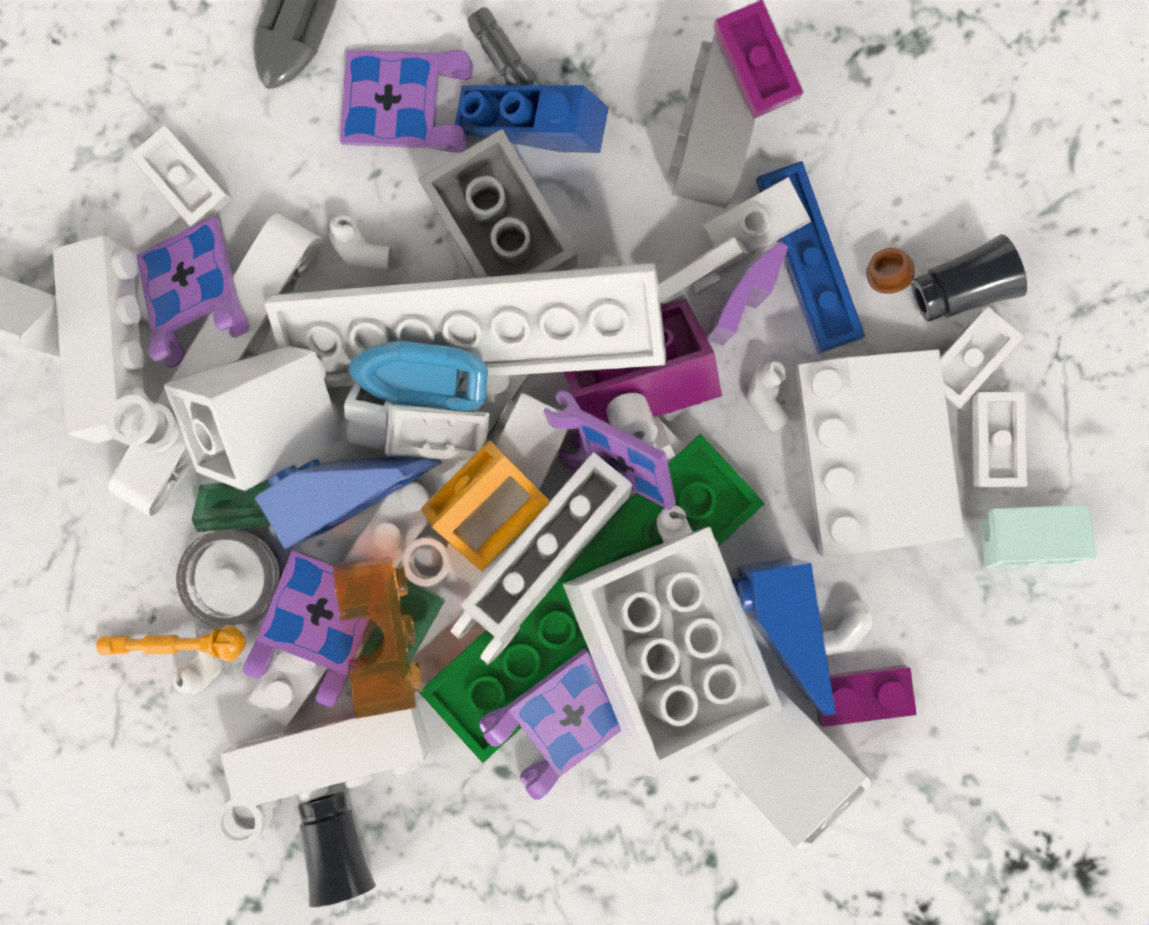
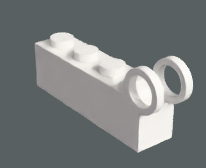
M104 235L54 248L53 263L65 433L95 443L115 439L120 443L132 446L137 445L143 450L154 453L169 449L176 442L180 427L172 408L160 403H152L144 392L142 367L145 363V356L140 346L138 322L141 318V310L136 300L135 276L137 274V265L132 251ZM158 412H162L168 420L167 433L159 442L150 444L147 440L153 435L157 427Z
M521 393L517 402L509 399L502 411L497 425L503 427L504 430L495 446L541 490L570 429H556L550 426L546 420L544 409L549 408L553 412L560 411ZM509 476L456 530L477 550L531 496ZM437 536L423 537L411 542L404 550L402 569L411 582L420 586L435 585L449 574H452L477 587L513 546L515 540L481 572L445 538ZM423 545L435 547L442 555L443 565L437 575L429 576L423 574L417 568L415 562L416 553Z
M593 452L460 605L465 612L457 620L451 633L460 639L477 622L494 636V639L480 657L484 662L490 664L514 638L520 629L519 625L629 498L632 483Z
M416 695L236 743L221 753L231 798L219 807L214 817V830L219 840L233 848L249 846L271 824L275 815V808L282 804L281 799L298 795L300 801L310 800L328 792L327 786L345 782L346 788H354L373 781V774L391 770L392 775L397 776L420 768V761L425 760L430 747ZM236 806H242L251 811L255 819L254 827H248L239 822L235 814ZM224 816H226L229 827L235 833L246 837L238 838L229 834L224 826Z

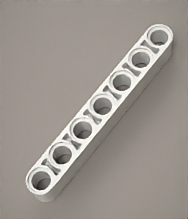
M281 213L273 214L261 229L233 276L237 299L247 317L249 330L233 338L229 334V328L221 331L215 326L213 321L214 312H212L169 382L243 360L245 354L251 357L256 356L272 330L264 303L271 295L292 294L295 292L319 251L321 237ZM164 389L157 403L172 408L167 392ZM158 412L157 427L153 435L147 440L150 444L159 442L167 433L168 420L162 412ZM181 429L176 442L163 452L154 453L143 450L137 445H130L110 479L108 491L151 517L160 512L192 463Z

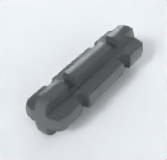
M483 7L472 13L468 18L469 28L476 39L482 43V48L499 74L505 76L506 85H534L533 75L527 66L520 61V55L503 29L497 26V20L491 11Z

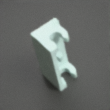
M1089 505L996 508L988 511L989 520H981L983 568L1071 565L1096 557Z

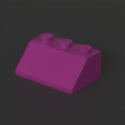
M687 298L661 306L666 350L665 365L563 372L569 392L574 397L580 410L610 424L606 414L609 403L618 396L627 393L643 395L648 402L653 416H662L722 397L715 352Z

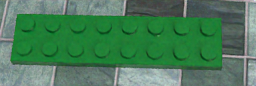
M702 434L696 436L668 463L675 505L685 511L686 519L693 532L710 527L715 540L718 541V547L765 505ZM635 493L618 509L519 625L520 629L514 638L490 664H487L480 658L486 647L494 639V636L485 630L418 692L482 763L490 758L522 728L518 725L505 742L497 747H493L484 738L483 731L479 727V721L483 716L510 704L585 648L591 656L563 583L606 564L664 543L657 530V517L665 507Z

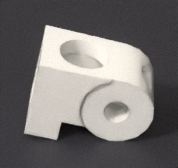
M355 381L344 403V417L349 420L347 441L350 444L385 451L389 404H392V402L386 400L384 406L370 403L366 398V393L368 392Z
M627 393L618 396L609 403L606 414L610 425L666 452L667 459L675 456L660 416L652 415L648 402L643 395Z

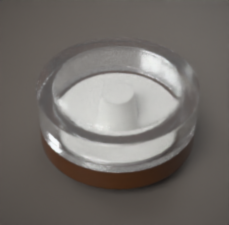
M242 529L219 530L199 537L185 550L178 564L176 585L183 605L196 619L215 627H234L254 620L268 611L283 572L275 549L260 535Z

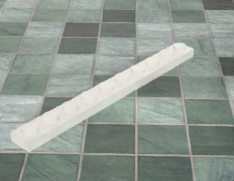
M531 374L487 377V399L482 406L474 410L489 413L487 437L498 423L508 400L515 398ZM440 459L442 464L387 496L339 567L382 583V592L402 563V555L406 547L419 538L429 523L420 508L468 461ZM281 651L247 701L283 726L288 727L317 687L328 668Z

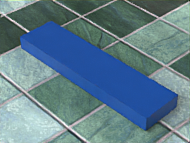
M803 161L760 175L756 179V183L761 193L789 177L811 220L810 223L777 241L789 245L784 261L817 353L821 354L861 340L866 336Z

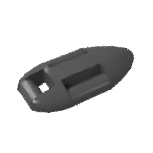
M337 0L266 1L255 29L254 60L259 79L267 89L278 88L292 81L316 56L335 10Z

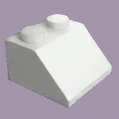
M0 266V340L60 357L55 285L37 279L34 288L19 283L22 274Z

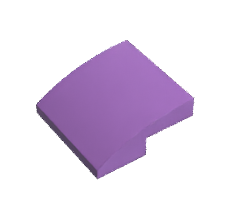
M778 242L753 264L720 308L707 335L708 341L723 346L736 333L745 306L756 309L772 293L789 245Z

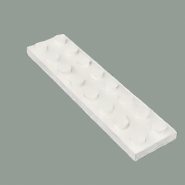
M656 263L271 295L264 303L278 349L292 346L315 351L316 356L321 360L325 368L326 377L324 381L326 387L353 386L355 380L352 378L348 366L354 357L366 349L394 341L452 346L469 351L486 364L488 368L487 377L665 365L666 360ZM460 370V378H467L468 372Z

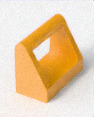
M489 440L420 509L432 528L476 568L483 572L539 516L551 501ZM511 476L531 497L475 550L457 532L456 528Z

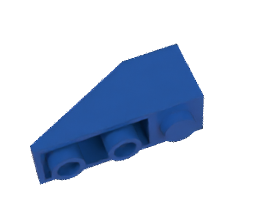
M584 85L462 86L455 125L461 126L466 135L486 139L502 129L512 144L556 152L600 153L609 107Z

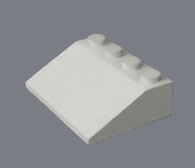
M939 349L846 357L798 364L795 368L819 555L827 558L871 553L964 538Z
M710 527L699 529L606 564L563 583L635 764L656 774L783 709Z

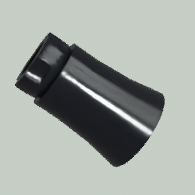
M1004 234L996 236L975 250L950 262L929 269L928 274L913 279L914 281L911 283L914 300L918 305L920 314L927 322L943 316L949 318L967 310L994 302L1024 297L1027 293V278L1022 260L1014 244Z
M344 792L324 795L298 805L302 821L299 828L307 867L310 907H323L360 896L376 887L356 832L352 810H347V800Z

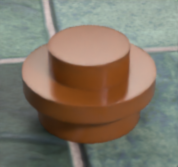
M885 248L878 251L872 256L866 268V277L870 287L884 294H892L904 290L911 284L915 276V267L912 259L898 248Z

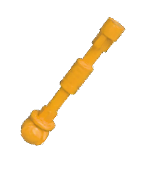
M225 625L221 629H213L210 634L202 635L200 638H179L176 634L146 635L143 639H131L128 636H101L97 640L96 648L100 655L128 654L130 651H143L145 654H176L179 650H200L203 653H210L213 658L233 661L244 651L246 639L243 633L235 626Z

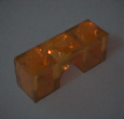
M392 555L333 565L332 572L340 621L366 618L375 622L384 634L380 647L373 654L349 660L348 672L356 719L416 708L414 693L423 691L419 662L409 663L406 645L414 644L416 640L412 615L402 616L399 597L408 595L404 566L394 568Z

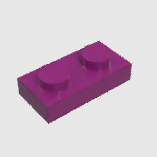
M763 0L756 1L715 19L713 29L753 119L801 98L804 91Z
M906 665L830 674L836 714L825 716L817 709L818 723L822 727L917 715L911 668Z

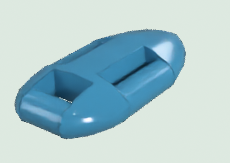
M409 341L388 342L364 350L354 357L348 366L352 378L364 390L385 402L386 400L390 401L392 404L470 412L482 406L487 399L488 368L486 364L474 353L452 346ZM460 370L468 372L467 392L459 391Z

